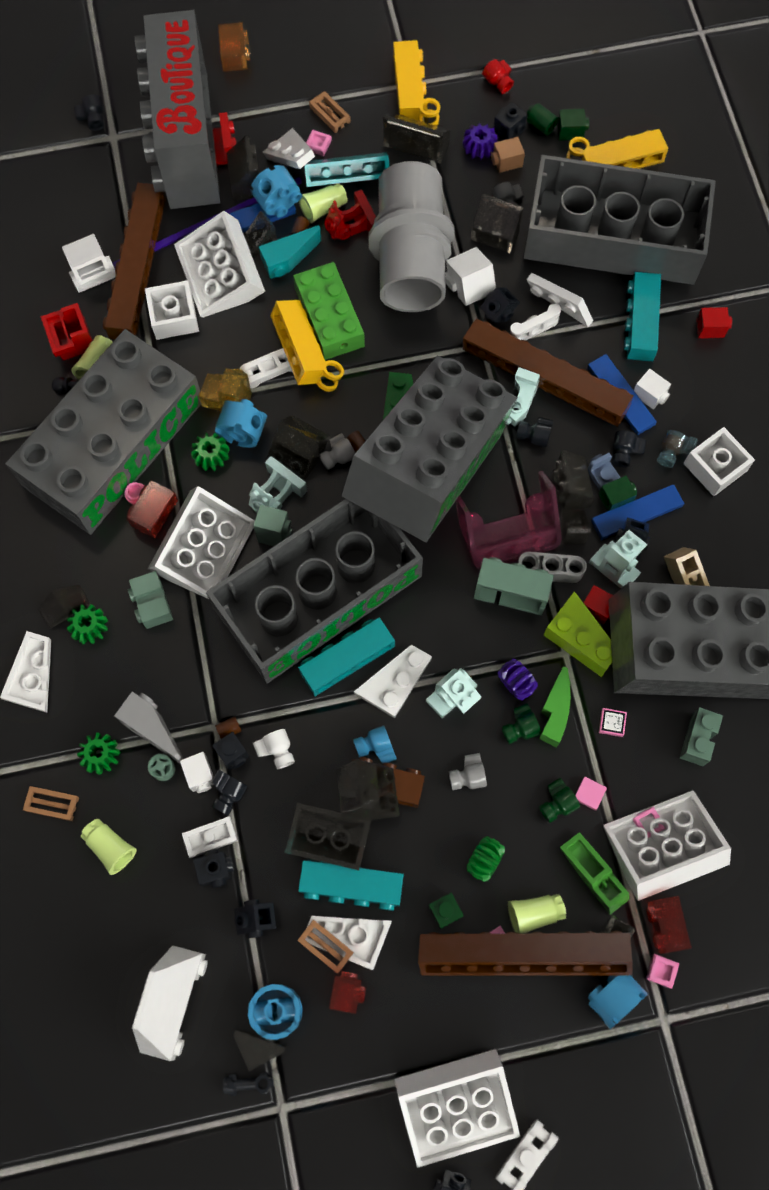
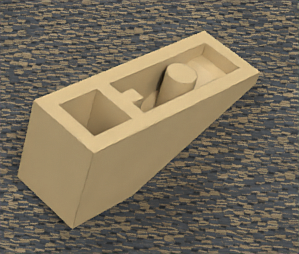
M682 547L664 556L669 573L675 584L710 586L697 550Z

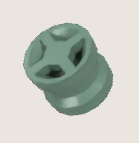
M157 754L149 760L148 771L158 781H167L175 774V764L167 755Z

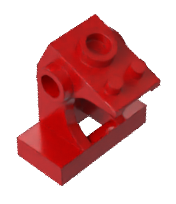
M362 189L354 192L355 205L352 208L340 211L336 201H333L331 208L328 209L329 213L324 223L332 239L346 240L350 236L365 230L369 232L373 227L376 215ZM350 220H354L355 222L353 224H345V222H348Z

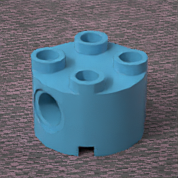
M275 165L274 170L270 171L267 168L257 175L252 182L253 190H251V193L267 215H276L278 218H281L287 214L290 207L301 200L302 194L288 170L284 166Z
M241 399L240 402L225 400L216 423L215 432L220 438L223 437L229 443H232L233 440L238 441L237 446L256 447L263 431L267 414L253 407V402Z
M609 976L607 979L609 984L605 988L599 985L589 994L588 999L590 1002L588 1005L595 1010L610 1030L648 995L632 976Z
M271 984L262 987L254 994L249 1003L248 1018L251 1027L257 1034L265 1039L278 1040L290 1035L298 1028L302 1019L303 1007L300 997L294 989L286 985Z

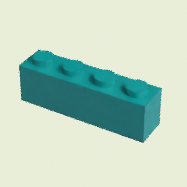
M385 152L309 161L304 165L306 185L310 187L379 179L382 172L389 167V157Z
M635 272L633 279L628 281L627 293H630V299L627 300L626 312H629V318L626 319L625 331H628V337L625 338L624 350H627V359L653 362L657 354L661 274Z
M380 617L376 620L370 619L366 621L357 632L351 631L345 634L339 643L335 645L329 644L321 650L322 653L318 656H310L301 662V666L298 667L299 672L314 696L322 693L395 647V640Z
M303 860L299 892L304 894L305 899L319 900V896L329 897V902L344 904V899L354 900V905L369 907V903L379 904V909L394 911L395 906L400 907L404 874Z

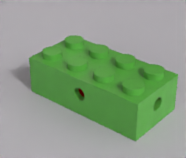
M332 262L293 275L296 293L307 312V318L314 329V335L321 346L324 359L327 360L365 347L363 329L335 263Z

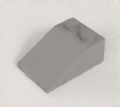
M131 692L114 716L125 727L180 763V760L184 758L162 716L156 710L158 706L145 694L141 693L138 696Z

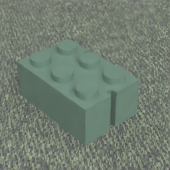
M495 557L483 558L474 599L494 604L497 591H501L499 605L542 616L548 602L554 575L549 574L544 569L532 570L525 568L524 565L519 563H503L502 560Z

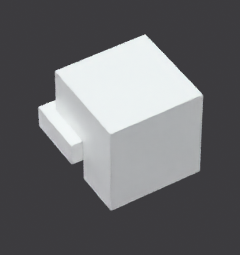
M94 234L62 247L72 269L69 274L78 293L116 277V270L109 255L104 256Z
M477 247L446 260L448 272L445 273V283L453 292L457 290L459 299L466 306L485 298L496 288L493 264Z

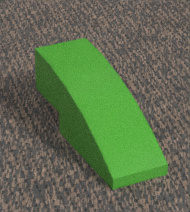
M564 666L540 713L549 719L539 739L556 748L566 728L571 699L568 668Z
M580 832L560 847L578 875L610 915L630 900L629 892L613 875L612 869Z

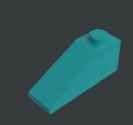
M319 225L259 246L261 260L270 279L289 273L321 242Z

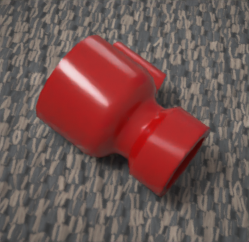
M494 59L483 69L482 75L490 84H497V89L502 94L507 93L514 85V81L508 76L512 68L504 60L499 62L497 59Z

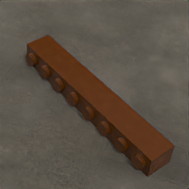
M137 183L136 191L132 192V208L128 210L129 222L128 226L124 227L125 240L124 244L121 243L120 262L117 261L116 263L117 275L116 279L112 280V297L108 298V314L103 319V329L106 330L109 339H116L124 329L135 336L137 334L145 297V288H147L166 200L164 192L155 193L153 184Z
M476 318L463 337L464 351L514 376L518 367L540 374L538 388L616 427L620 425L631 406L633 395L627 390L617 388L607 380L591 375L585 369L574 367L568 361L558 359L550 355L548 351L532 346L526 340L513 337L509 332L501 331L487 321H481Z
M562 931L558 933L532 932L530 934H518L516 932H507L505 934H491L489 932H481L479 934H465L463 932L440 934L431 932L429 934H420L418 963L421 976H632L630 933H622L620 931H613L611 933H595L592 931L569 933Z

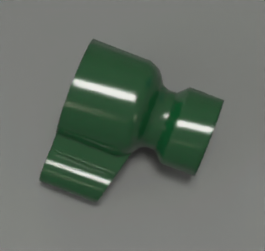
M528 703L514 708L515 724L509 723L501 726L508 744L516 742L520 737L530 739L542 734L539 723Z
M558 778L548 785L552 801L545 802L539 806L547 822L551 823L557 819L559 814L567 816L579 809L580 803L572 790L565 785L561 778Z

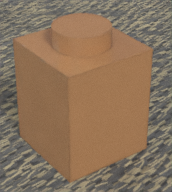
M515 137L494 143L491 160L493 165L497 166L499 173L523 167L525 152L519 138Z

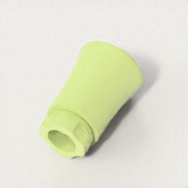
M337 183L317 191L302 194L299 203L306 219L313 223L329 213L328 209L331 208L333 201H336L337 207L340 208L341 205L348 202L344 187Z
M102 335L95 336L82 357L72 367L73 375L80 380L113 342Z
M98 818L87 824L81 831V838L86 841V845L95 853L110 875L121 871L136 854L137 849L124 841Z
M560 894L508 901L511 924L514 932L518 934H526L540 927L557 923V920L566 919V908Z

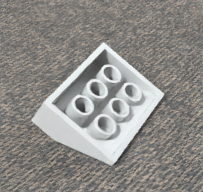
M221 212L174 244L201 317L242 305L265 292L239 221L227 212Z
M197 486L190 490L148 570L156 571L162 578L209 599L206 592L228 578L254 528L255 520Z
M694 790L654 805V810H656L660 818L655 819L652 814H649L639 819L644 829L637 827L633 818L649 808L603 825L626 881L638 901L730 865L731 847ZM658 824H662L666 828L658 833L653 830L659 827ZM650 831L651 837L648 838L647 832Z
M496 1049L395 1079L417 1167L520 1137L504 1069Z

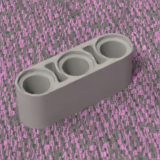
M525 552L519 557L518 561L519 564L524 562L531 563L533 565L532 570L544 569L548 571L549 574L554 575V582L577 583L582 579L587 568L583 558L573 555ZM552 564L557 570L550 571L546 568V565ZM575 566L580 570V572L573 573L572 571H570L569 567Z

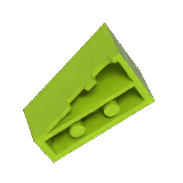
M574 591L547 626L544 636L602 677L612 664L611 639Z

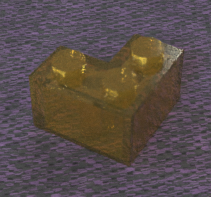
M225 368L223 375L207 373L199 394L201 405L221 411L225 400L240 402L241 399H246L250 401L252 392L247 373L240 369L232 370L229 368Z

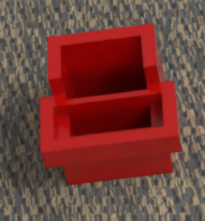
M78 303L41 316L52 352L55 357L61 356L63 361L84 354L90 342L93 341Z

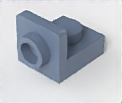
M610 453L605 455L599 454L592 458L587 470L599 491L602 485L620 478L610 462L612 458Z

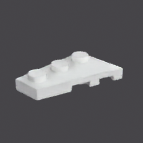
M293 128L278 140L271 142L268 148L263 151L267 160L301 169L315 157L312 149Z
M533 273L527 278L531 287L530 291L534 295L542 297L552 304H558L562 311L587 327L593 322L582 297Z
M26 631L0 698L2 700L47 713L51 639L49 637Z
M410 645L356 689L354 694L395 718L431 661L432 656Z
M311 916L308 926L314 919L354 952L349 961L373 970L392 921ZM314 927L312 932L342 957L347 954ZM307 936L305 939L311 945L325 950L311 937Z

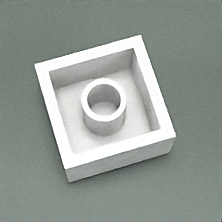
M188 280L145 288L151 326L156 340L199 332Z
M723 427L693 449L683 464L715 496L746 473L755 459Z

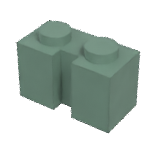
M260 505L253 525L259 543L275 546L293 534V529H291L292 521L288 520L287 511Z
M156 571L129 580L131 588L128 589L131 601L137 602L138 609L134 610L138 623H143L146 629L174 620L160 577Z
M700 707L692 713L680 759L700 766L710 762L715 743L711 742L710 739L718 734L723 715Z

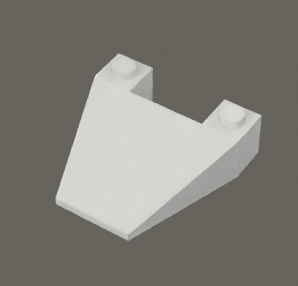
M172 946L150 970L132 1027L140 1053L168 1061H173L176 1056L181 1055L184 1040L181 1039L183 1033L179 1031L194 980H199V976H204L208 963L207 960H204L206 954Z

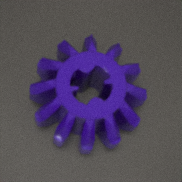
M479 122L477 127L471 124L469 130H466L464 133L463 148H465L466 154H471L472 159L476 156L480 160H482L483 156L489 158L494 151V143L498 142V137L495 134L494 128L489 129L488 124L481 126Z
M516 659L506 662L498 671L500 681L519 700L523 701L525 698H528L538 687L531 672Z

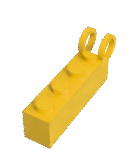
M418 40L393 42L400 122L419 121L420 125L426 129L435 128L439 124L440 103L433 98L424 99V95H426V82H422V79L425 78L424 65L420 66V62H423L422 49L418 48ZM428 103L434 104L437 109H427ZM423 117H435L436 121L428 124L423 121Z
M660 129L645 131L634 136H626L615 141H607L596 146H590L589 141L584 137H574L569 142V151L566 158L570 159L572 154L582 157V161L640 169L663 163L668 146ZM575 142H582L585 144L586 149L573 148L572 145Z
M276 301L270 316L297 384H317L324 391H334L338 386V380L344 374V368L336 361H325L321 352V346L316 340L314 329L309 323L307 312L303 308L301 301ZM334 366L339 370L340 374L334 375L328 372L326 367ZM326 377L327 379L332 380L334 385H324L321 381V378Z

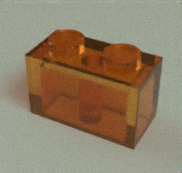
M243 23L218 24L223 71L247 70V60H250L249 47H245V44H249L248 31L243 29Z

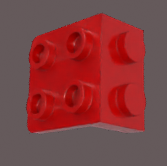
M227 112L219 113L221 128L213 129L216 165L236 163L234 151H238L236 138H232V134H235L233 120L229 121Z

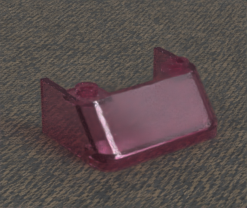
M543 471L538 472L541 492L531 495L526 500V513L484 525L481 516L478 513L469 512L461 497L457 498L456 507L460 528L470 557L477 568L481 569L483 558L495 557L502 560L503 563L519 560V557L525 552L543 553L553 550L560 545L562 535L556 488Z

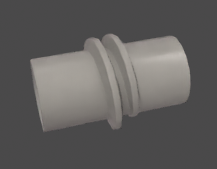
M404 161L393 164L382 172L379 177V214L374 219V225L369 231V250L375 259L380 262V299L386 306L402 312L430 310L438 306L445 299L446 293L445 262L451 255V242L454 240L455 226L450 218L443 214L442 177L437 169L426 163Z

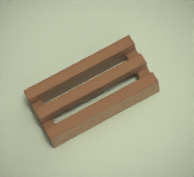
M325 91L309 101V107L335 133L339 127L342 129L345 127V123L349 124L351 122V117ZM321 100H324L341 117V119H339L333 113V111L328 106H326Z
M30 786L23 811L73 822V813L76 811V803L79 801V797ZM34 793L70 800V805L38 799L33 796ZM31 803L68 810V812L63 814L30 806Z
M314 919L297 940L337 974H339L354 954L351 949ZM314 927L347 954L342 957L312 932ZM307 936L311 937L339 960L340 963L336 966L305 940Z

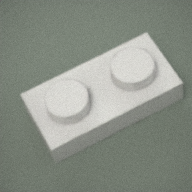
M230 816L182 833L189 858L238 841Z

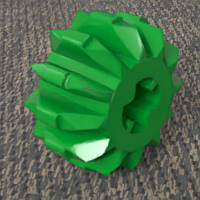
M206 432L205 438L202 439L197 436L198 443H192L193 451L191 456L195 459L196 466H202L205 471L211 467L215 471L217 465L223 467V461L229 459L227 453L230 449L223 437L219 438L216 433L209 437V434Z
M90 604L87 609L84 605H81L79 612L72 610L74 617L67 618V621L71 624L67 627V631L72 633L71 637L74 640L79 639V642L85 645L87 640L94 644L95 637L103 639L100 632L108 631L107 626L104 625L108 622L106 616H103L104 612L102 609H96L94 605Z
M96 732L94 739L89 735L86 736L88 743H79V746L84 749V751L77 753L79 758H83L79 764L82 767L87 766L86 771L89 773L95 770L98 775H101L103 767L110 772L112 769L109 764L111 762L118 764V760L114 758V756L120 754L119 749H114L118 745L117 741L111 740L109 734L102 737L99 732ZM100 749L102 756L97 758L95 752Z
M484 837L469 859L467 871L478 880L488 881L505 853V846L494 838Z

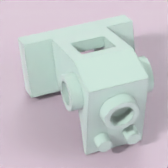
M518 367L515 375L514 389L518 390L519 394L507 425L511 423L516 427L520 421L526 418L533 397L538 389L540 374Z
M270 456L265 464L267 472L271 476L261 487L254 482L249 493V506L256 512H258L260 505L281 509L282 503L292 492H295L301 498L307 492L306 482ZM273 487L280 492L274 498L269 493Z
M628 530L616 543L611 541L608 545L604 544L590 559L589 563L618 587L622 588L628 582H634L641 574L635 568L638 563L635 558L647 544Z
M453 668L436 684L435 691L426 699V702L443 718L455 706L464 714L482 697L475 689L477 684L462 668L459 670Z

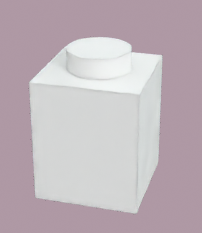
M649 369L636 384L634 392L642 402L654 410L659 403L663 405L670 396L668 390L671 383Z
M204 752L180 760L189 789L193 792L197 791V793L211 789V781L214 775Z

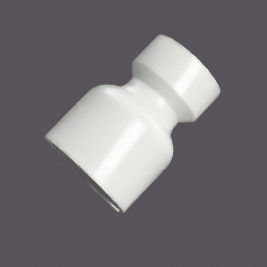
M285 729L271 732L261 740L253 743L258 757L275 756L274 763L277 769L295 763L293 755L288 751L290 740Z

